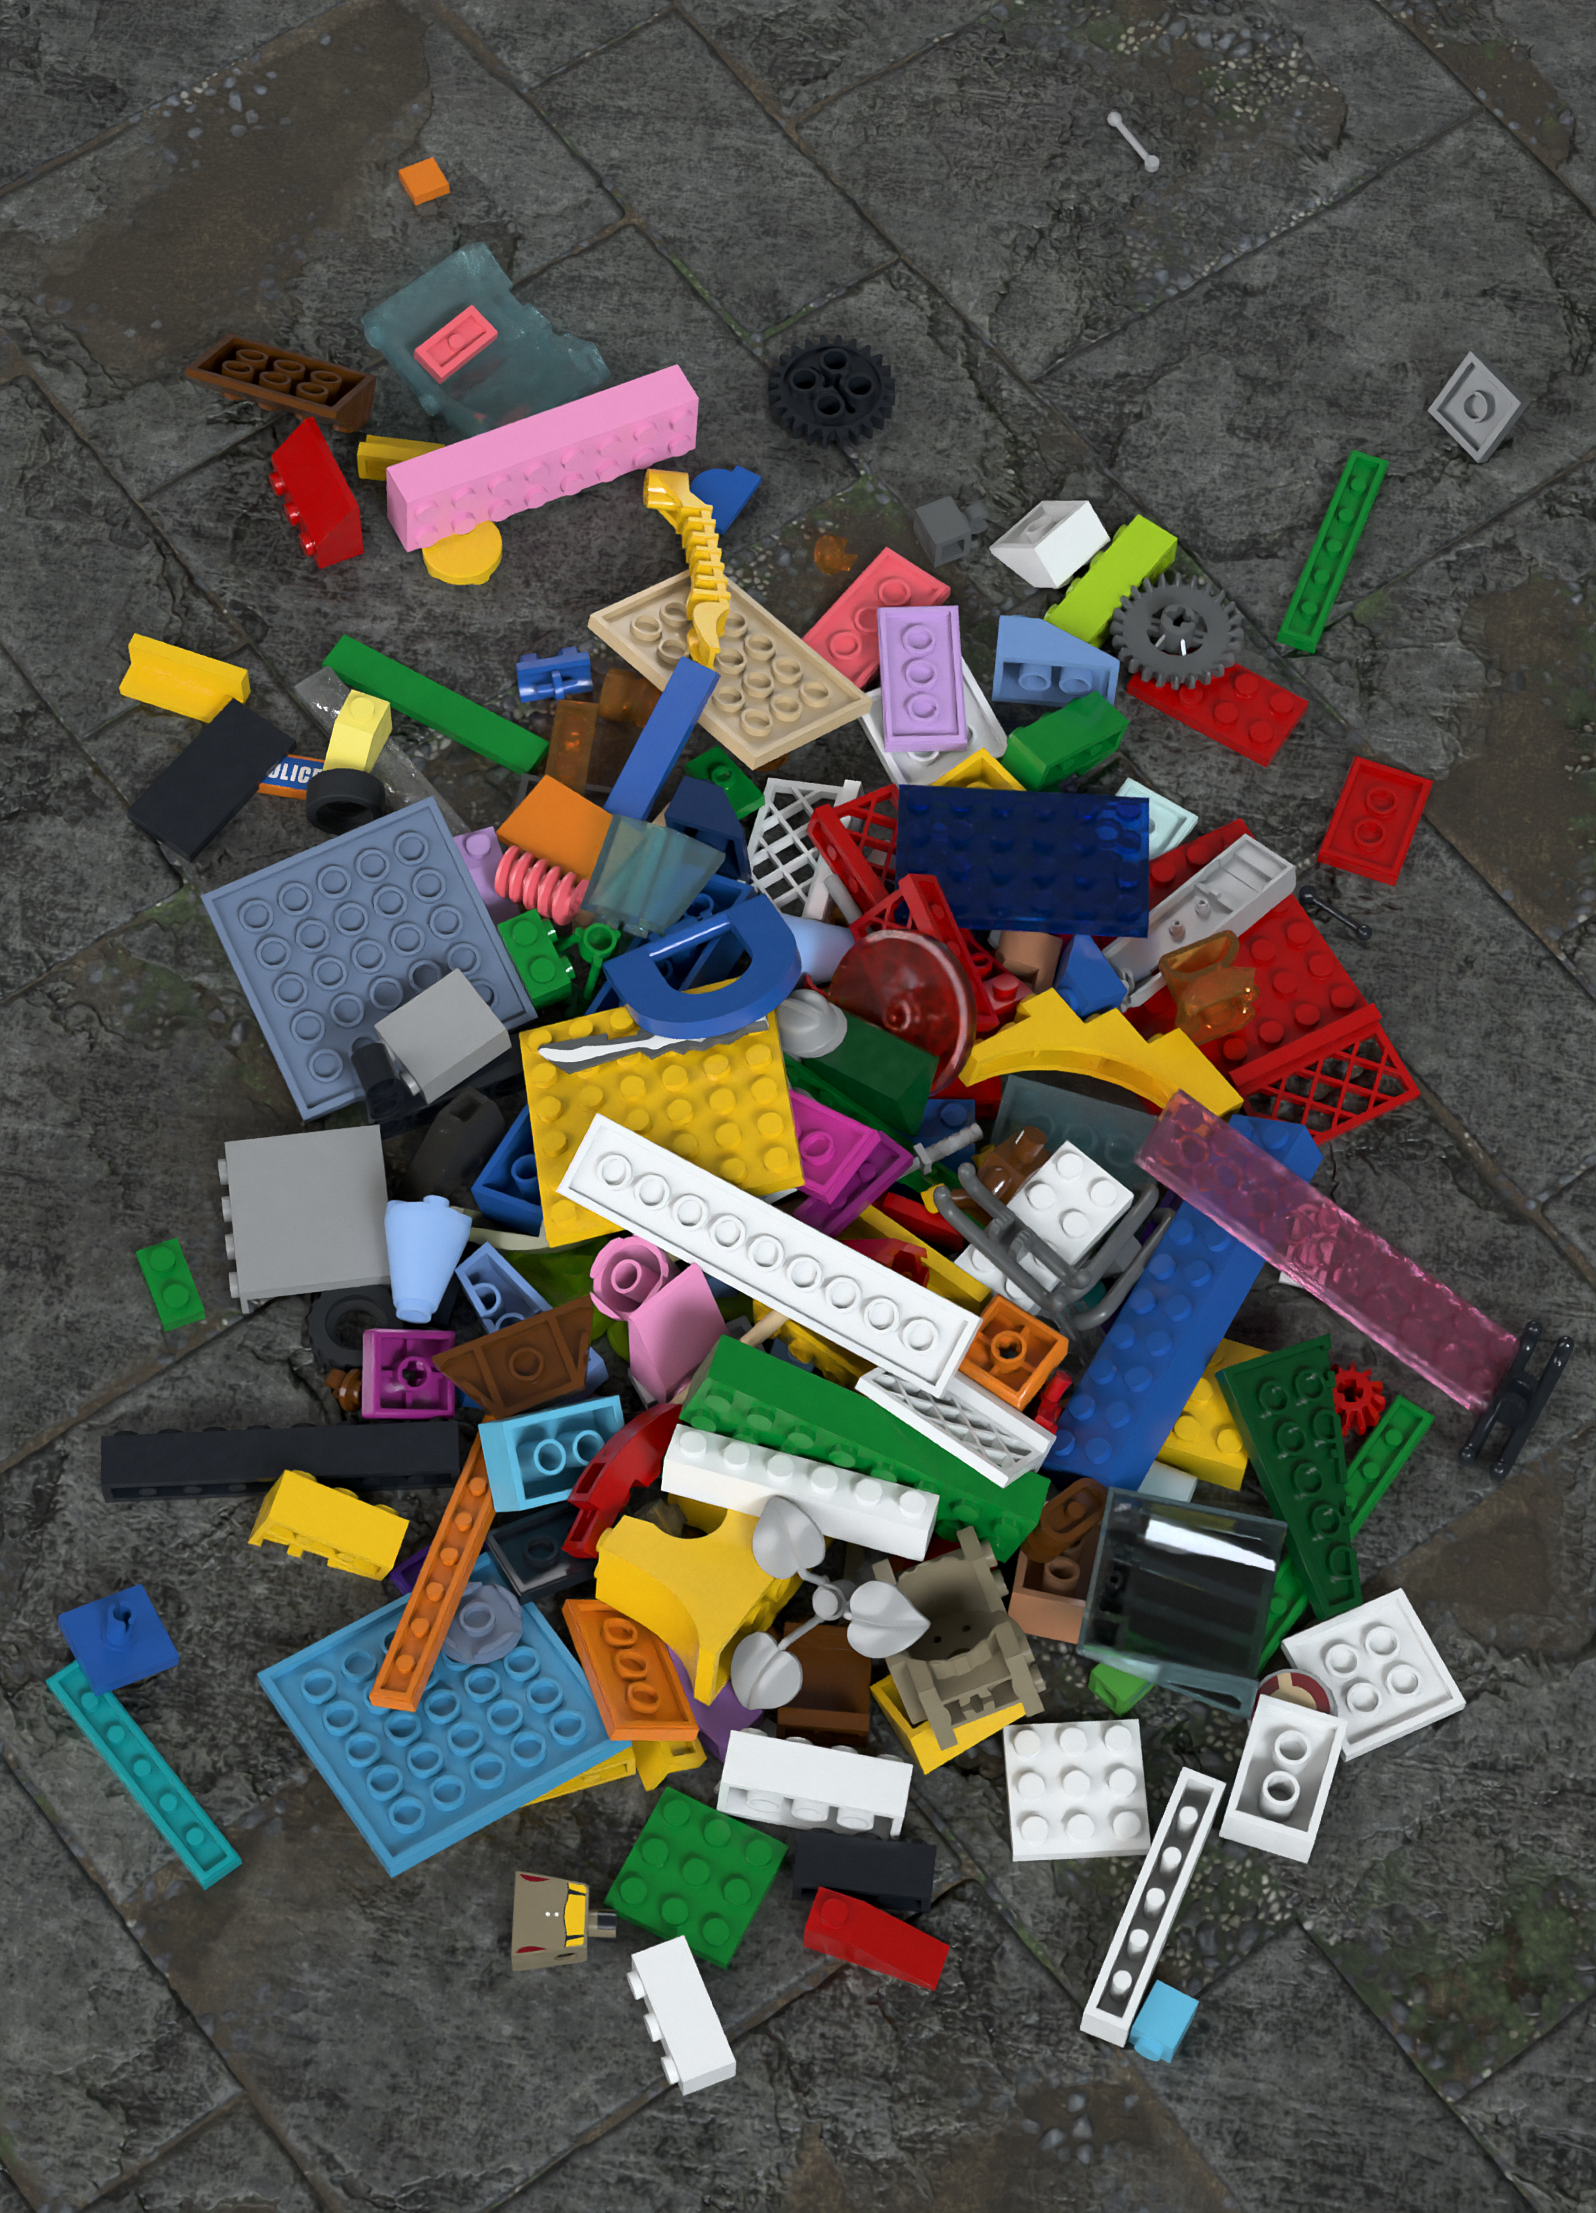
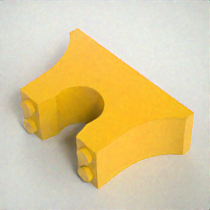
M669 1493L667 1507L687 1525L699 1528L709 1535L695 1539L677 1538L664 1533L653 1523L624 1515L614 1529L608 1527L598 1540L596 1551L599 1552V1561L594 1571V1577L597 1578L595 1598L631 1617L659 1636L675 1652L686 1668L691 1679L694 1698L710 1706L731 1678V1662L737 1646L748 1635L758 1631L766 1632L804 1580L799 1576L798 1572L790 1578L777 1579L764 1572L758 1565L753 1553L752 1540L760 1517ZM823 1535L826 1552L836 1538ZM814 1567L806 1569L808 1572H811Z

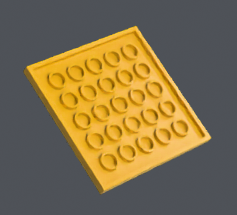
M740 977L682 992L689 994L712 992L730 985ZM625 1006L519 1032L545 1234L550 1248L626 1230L556 1192L597 1113L604 1115L755 1197L805 1185L775 1009L767 1014L769 1030L744 1035L730 1045L716 1044L705 1051L689 1050L684 1055L669 1051L653 1060L638 1052L569 1075L542 1057L538 1052L539 1046L605 1033L608 1034V1040L636 1035L641 1027L632 1019Z

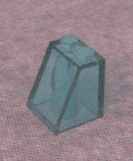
M614 814L580 909L596 915L593 923L608 925L613 930H618L619 924L624 925L623 932L642 939H647L648 933L665 936L664 931L677 923L724 862L726 854L674 829Z

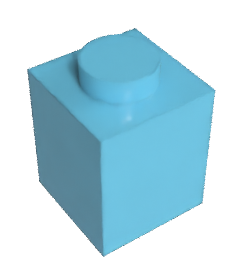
M1157 1980L1132 2026L1128 2042L1134 2044V2049L1143 2057L1152 2061L1162 2059L1170 2063L1195 2016L1199 2001Z

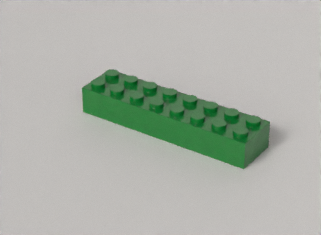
M721 1334L694 1374L678 1418L691 1424L695 1429L940 1495L933 1532L937 1533L944 1540L960 1543L956 1532L973 1525L979 1543L988 1540L995 1559L1003 1563L1011 1557L1038 1525L1051 1482L1050 1479L1029 1470L1008 1486L1002 1488L873 1400L725 1334Z

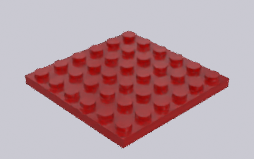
M1239 818L1050 907L1048 910L1047 934L1063 939L1058 960L1077 928L1084 927L1099 950L1102 951L1244 834H1247L1254 840L1256 839L1243 820ZM1291 893L1217 955L1211 956L1184 975L1169 982L1142 1005L1129 1007L1126 1009V1012L1121 1014L1146 1042L1158 1033L1166 1035L1180 1027L1220 1074L1226 1078L1228 1072L1369 1004L1298 900ZM1175 958L1167 962L1163 966L1159 967L1155 971L1151 972L1152 976L1158 974L1173 960H1175ZM1135 1093L1152 1121L1169 1114L1152 1101Z

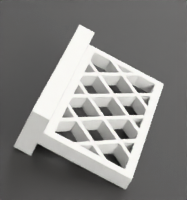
M768 778L763 794L765 805L758 810L747 847L752 873L751 886H754L756 893L759 892L760 895L765 893L780 913H782L781 907L799 898L804 904L802 918L833 924L836 905L823 882L834 873L816 847L808 851L800 841V839L808 835L806 829L809 822L793 831L785 820L803 809L811 818L814 810L810 805L822 798L835 800L834 807L861 797L864 795L862 783L860 781L845 780L844 786L839 787ZM776 792L793 794L797 799L796 802L780 811L773 805ZM849 815L840 819L846 829L859 832L862 823L861 819ZM780 824L787 835L768 846L763 839L764 832ZM794 843L802 855L782 865L775 854ZM769 858L777 869L758 880L752 872L753 868ZM809 863L815 871L813 877L797 885L790 873ZM784 878L792 889L773 900L765 888ZM739 879L737 880V881H739V882H742V883H745V884H746L745 881H742V880H739Z
M880 1366L860 1377L855 1386V1389L1002 1488H1005L1029 1470L1037 1473L1057 1436L958 1370L943 1399L929 1394Z

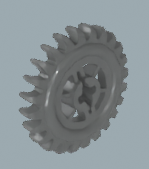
M1180 572L1176 573L1173 585H1168L1165 575L1161 573L1157 588L1151 585L1149 578L1146 577L1143 582V593L1139 592L1135 585H1132L1130 588L1131 601L1123 595L1120 597L1121 608L1113 610L1112 618L1114 621L1111 623L1110 633L1114 636L1112 639L1113 648L1120 650L1118 659L1124 663L1129 662V672L1137 673L1142 671V681L1148 682L1155 678L1156 686L1160 688L1166 682H1170L1173 690H1178L1181 683H1185L1188 689H1194L1197 680L1204 685H1208L1211 683V675L1217 678L1224 676L1225 668H1230L1235 664V656L1242 649L1240 642L1244 637V630L1240 627L1242 616L1236 614L1232 617L1235 612V602L1231 601L1228 605L1222 606L1225 601V590H1221L1218 595L1211 597L1212 581H1208L1204 588L1198 590L1197 575H1193L1189 584L1183 586ZM1198 622L1203 626L1205 632L1196 630ZM1148 636L1158 638L1157 643L1153 645ZM1191 648L1197 649L1191 654H1186ZM1162 650H1164L1165 652H1168V653H1170V654H1176V655H1169V654H1167V653L1162 652Z

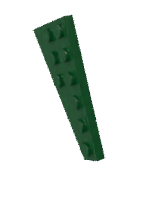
M1330 1333L1223 1368L1215 1373L1217 1382L1318 1622L1350 1611L1363 1604L1357 1552L1352 1549L1349 1524L1353 1523L1351 1506H1346L1344 1485L1348 1483L1341 1420L1340 1415L1335 1412L1333 1398L1336 1379L1335 1371H1330L1328 1350L1332 1348Z

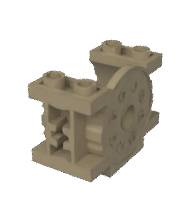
M973 1525L956 1532L961 1544L959 1549L897 1573L893 1572L888 1558L871 1565L876 1580L891 1583L900 1589L915 1608L931 1623L928 1630L913 1645L897 1654L885 1657V1660L912 1725L928 1719L941 1751L958 1745L954 1728L1022 1702L1027 1717L1045 1711L1038 1694L1046 1690L1037 1664L1030 1666V1663L1035 1661L1026 1635L1019 1624L1008 1616L1001 1597L1009 1594L1000 1569L990 1571L991 1567L998 1565L988 1540L979 1543Z

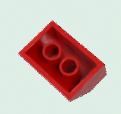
M314 417L306 418L271 455L273 472L268 474V478L276 496L282 495L286 502L283 504L289 524L291 526L297 525L301 534H298L304 554L306 557L312 555L318 568L322 569L364 553L359 506Z

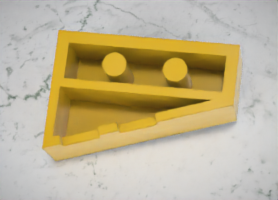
M285 1470L266 1494L248 1543L261 1547L263 1540L266 1539L289 1546L287 1550L288 1555L301 1558L303 1551H308L328 1558L327 1566L382 1581L393 1568L409 1521L399 1517V1513L391 1507L385 1505L372 1506L358 1500V1496L350 1490L344 1488L332 1489L317 1483V1479L309 1473L299 1470L292 1472Z

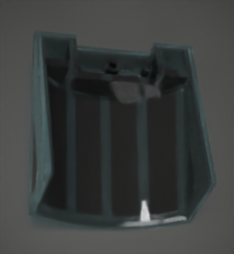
M1110 1486L1076 1653L1250 1720L1259 1685L1257 1676L1277 1569L1288 1524L1283 1521Z

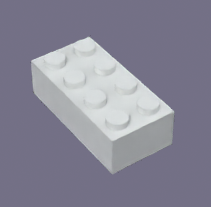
M1067 1140L1006 1207L1014 1212L1044 1242L1077 1270L1121 1223L1130 1211L1134 1194ZM993 1219L991 1223L983 1230L988 1236L991 1228L990 1226L992 1225L995 1219ZM972 1244L954 1261L955 1265L991 1290V1300L996 1294H1001L1033 1316L1042 1309ZM1030 1252L1018 1263L1052 1294L1056 1289L1061 1288L1065 1284Z
M758 1729L731 1730L716 1810L725 1815L803 1830L818 1827L833 1830L836 1835L854 1837L857 1833L866 1832L879 1835L882 1840L898 1842L906 1809L913 1765L906 1764L901 1758L893 1755L882 1754L876 1758L859 1755L855 1749L847 1746H833L831 1749L813 1746L811 1741L800 1737H789L786 1740L768 1737L765 1732Z

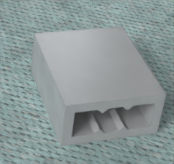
M459 968L374 1025L379 1038L377 1043L385 1044L392 1061H395L402 1070L399 1077L403 1085L412 1096L419 1092L427 1104L436 1100L512 1047L505 1026Z

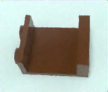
M799 1619L794 1621V1623L785 1622L783 1638L810 1619ZM819 1623L785 1649V1651L791 1652L798 1658L803 1671V1682L798 1694L790 1702L777 1709L776 1739L786 1740L789 1737H800L811 1741L813 1744L866 1748L870 1720L869 1687L871 1684L872 1658L858 1653L848 1642L847 1631L850 1623H843L839 1626L820 1625Z

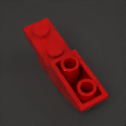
M657 1404L623 1426L599 1450L578 1479L567 1499L568 1502L578 1507L580 1511L564 1542L562 1550L575 1558H597L599 1554L596 1551L598 1540L608 1527H612L617 1515L628 1504L630 1488L649 1487L651 1482L659 1476L663 1467L662 1459L671 1442L676 1425H682L681 1420L678 1418L683 1405Z

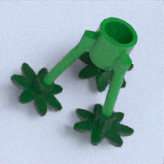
M595 923L586 930L577 927L569 937L563 935L558 937V941L553 942L558 956L566 955L570 963L575 958L564 950L578 943L579 953L582 958L591 963L584 990L576 983H571L572 996L559 1001V1003L568 1007L563 1013V1018L568 1020L578 1015L580 1017L584 1016L596 998L598 975H605L601 963L624 954L635 937L623 941V930L620 926H616L613 930L608 925Z

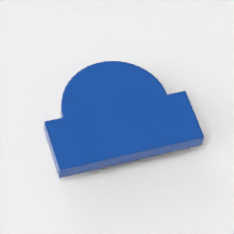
M738 465L732 472L725 469H710L702 472L693 480L690 492L705 504L713 505L711 519L716 520L715 532L724 535L761 484L762 477Z

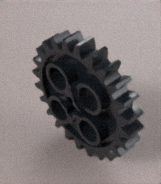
M821 335L820 344L814 345L807 338L805 339L804 350L796 345H792L791 357L785 354L780 355V366L773 365L772 378H769L768 404L773 406V418H781L782 430L793 427V439H797L803 434L806 435L807 446H811L816 439H819L823 449H827L830 441H835L838 448L843 449L844 440L849 439L855 446H858L860 434L868 439H872L873 427L883 430L884 418H891L892 406L895 405V378H891L890 365L882 366L883 355L877 354L870 357L871 346L868 344L859 350L856 348L857 339L855 338L848 345L842 344L841 335H837L834 343H828L825 335Z

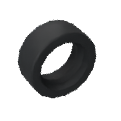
M335 768L316 774L307 784L306 819L315 828L325 833L340 836L384 817L385 786L377 777L367 772L350 768ZM336 801H347L353 803H340Z

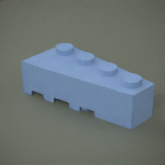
M488 1241L455 1269L460 1286L487 1334L553 1309ZM591 1347L586 1391L544 1409L582 1401L609 1378L604 1360Z

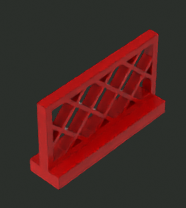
M895 783L834 808H831L829 803L814 809L806 833L832 872L838 874L863 915L891 895L884 887L885 878L898 882L907 875V873L889 868L891 857L894 855L915 862L912 874H918L920 864L935 868L941 876L940 887L944 896L958 901L964 912L959 914H953L958 927L979 919L981 911ZM889 799L898 812L897 818L894 819L873 812L875 804ZM849 815L864 820L865 824L862 833L846 829L840 819ZM870 822L892 829L893 833L890 842L868 836ZM898 831L916 838L920 844L918 852L895 844ZM866 846L887 853L884 865L867 861L862 854L863 847ZM906 901L899 904L895 921L904 925L908 924L906 914L907 911L910 912ZM875 922L871 925V928L880 940L883 924ZM894 928L889 951L897 954L901 953L905 937L904 931ZM916 936L914 946L923 943L921 937Z
M909 873L898 881L900 887L898 890L851 923L849 929L894 1034L916 1044L919 1031L931 1035L927 1050L940 1056L939 1059H941L976 1033L989 1032L999 1025L1000 1022L936 875ZM903 901H906L910 910L907 925L895 922L899 904ZM875 922L883 924L878 947L871 944L865 930ZM894 928L905 932L901 954L889 951ZM916 936L922 938L926 947L923 962L911 959ZM887 957L899 961L894 984L888 982L884 974ZM910 965L921 969L917 991L904 988ZM932 973L938 975L942 984L939 999L927 996ZM903 994L915 998L910 1021L903 1019L899 1010ZM925 1002L937 1006L933 1028L920 1025ZM948 1010L954 1012L961 1028L953 1035L943 1033Z
M1374 1003L1228 1072L1225 1078L1244 1100L1240 1108L1243 1116L1287 1122L1276 1118L1281 1100L1304 1107L1300 1120L1302 1125L1306 1124L1310 1109L1333 1116L1330 1128L1322 1133L1307 1128L1317 1147L1417 1099L1421 1093L1381 1027L1379 1021L1382 1016ZM1373 1037L1382 1051L1379 1063L1356 1056L1359 1044ZM1352 1047L1351 1054L1343 1052ZM1334 1058L1347 1062L1348 1065L1343 1081L1320 1074L1323 1061ZM1386 1060L1388 1061L1390 1067L1385 1066ZM1316 1065L1315 1071L1308 1070V1068ZM1353 1065L1376 1072L1372 1090L1349 1083ZM1382 1074L1398 1079L1405 1093L1391 1097L1377 1092ZM1297 1075L1312 1080L1307 1098L1285 1092L1284 1088L1287 1078ZM1280 1082L1278 1089L1271 1087ZM1317 1082L1340 1089L1336 1107L1313 1101ZM1258 1092L1275 1097L1271 1116L1254 1111L1247 1098ZM1349 1092L1368 1098L1366 1111L1356 1115L1341 1110L1345 1093ZM1374 1101L1382 1103L1373 1108ZM1338 1118L1346 1120L1345 1122L1337 1125Z

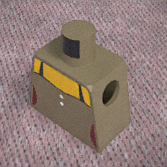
M515 1871L511 1949L513 1971L581 1963L588 1959V1937L616 1938L617 1910L590 1909L589 1885L535 1873Z

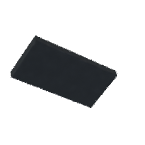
M232 698L126 812L128 820L192 863L260 789L259 785L289 754H292L297 749L296 740L235 698Z

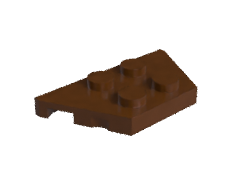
M588 1294L431 1358L439 1372L496 1420L538 1411L586 1391L595 1305L591 1300V1294Z

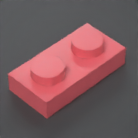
M470 305L416 348L413 357L441 384L497 339L498 331L473 305Z

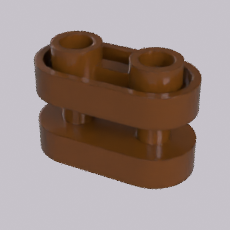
M1082 1478L1043 1506L1038 1525L1021 1543L1020 1547L1024 1554L1038 1563H1048L1056 1559L1085 1537L1109 1513L1112 1504L1109 1491L1104 1485L1092 1478Z

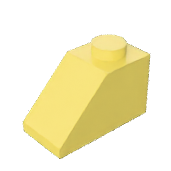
M351 689L334 723L322 771L335 768H350L370 774L392 731L390 702Z

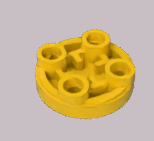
M486 520L476 524L466 534L458 535L454 533L439 539L430 547L422 548L423 560L428 573L434 578L455 585H480L489 580L490 575L501 562L503 554L501 534L491 520Z

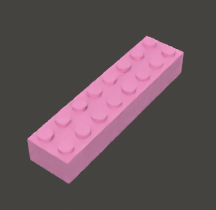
M677 364L387 467V518L405 550L410 552L419 548L430 547L439 539L454 533L458 535L466 534L476 524L486 520H491L492 522L502 521L510 515L526 509L538 508L546 502L562 496L574 495L582 489L601 482H610L618 476L637 469H646L656 462L673 456H682L688 451L695 449L699 398Z

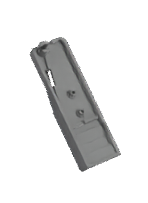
M1247 834L1240 837L1101 951L1128 990L1118 1010L1124 1013L1129 1007L1142 1005L1166 984L1184 975L1211 956L1221 952L1293 892L1296 886L1295 866ZM1175 958V960H1173L1158 974L1152 976L1151 972L1155 971L1159 967L1163 966L1164 964Z

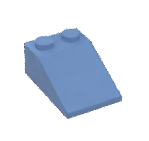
M1000 615L992 701L1065 707L1075 697L1083 698L1097 690L1114 706L1120 660L1042 619L1029 618L1025 615Z

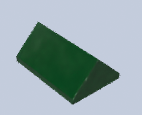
M840 1008L847 1019V1033L843 1042L834 1051L822 1057L803 1058L807 1069L885 1124L911 1137H917L940 1056Z

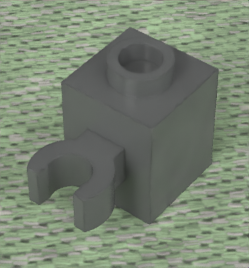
M951 495L939 500H929L914 511L913 533L935 568L970 554L971 536L988 529L985 518L989 517V512L983 502L974 503L963 512H960Z

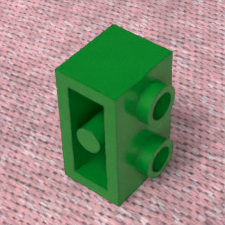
M534 908L497 925L498 934L535 1012L572 996L570 980L575 978V973L566 955L558 956L553 942L558 941V938L548 917L541 920L537 909Z

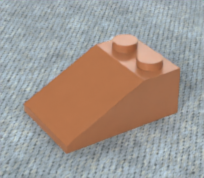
M1107 1514L1085 1537L1048 1563H1038L1031 1560L1019 1547L1007 1615L1019 1624L1024 1633L1087 1647L1093 1646L1102 1610L1116 1515Z

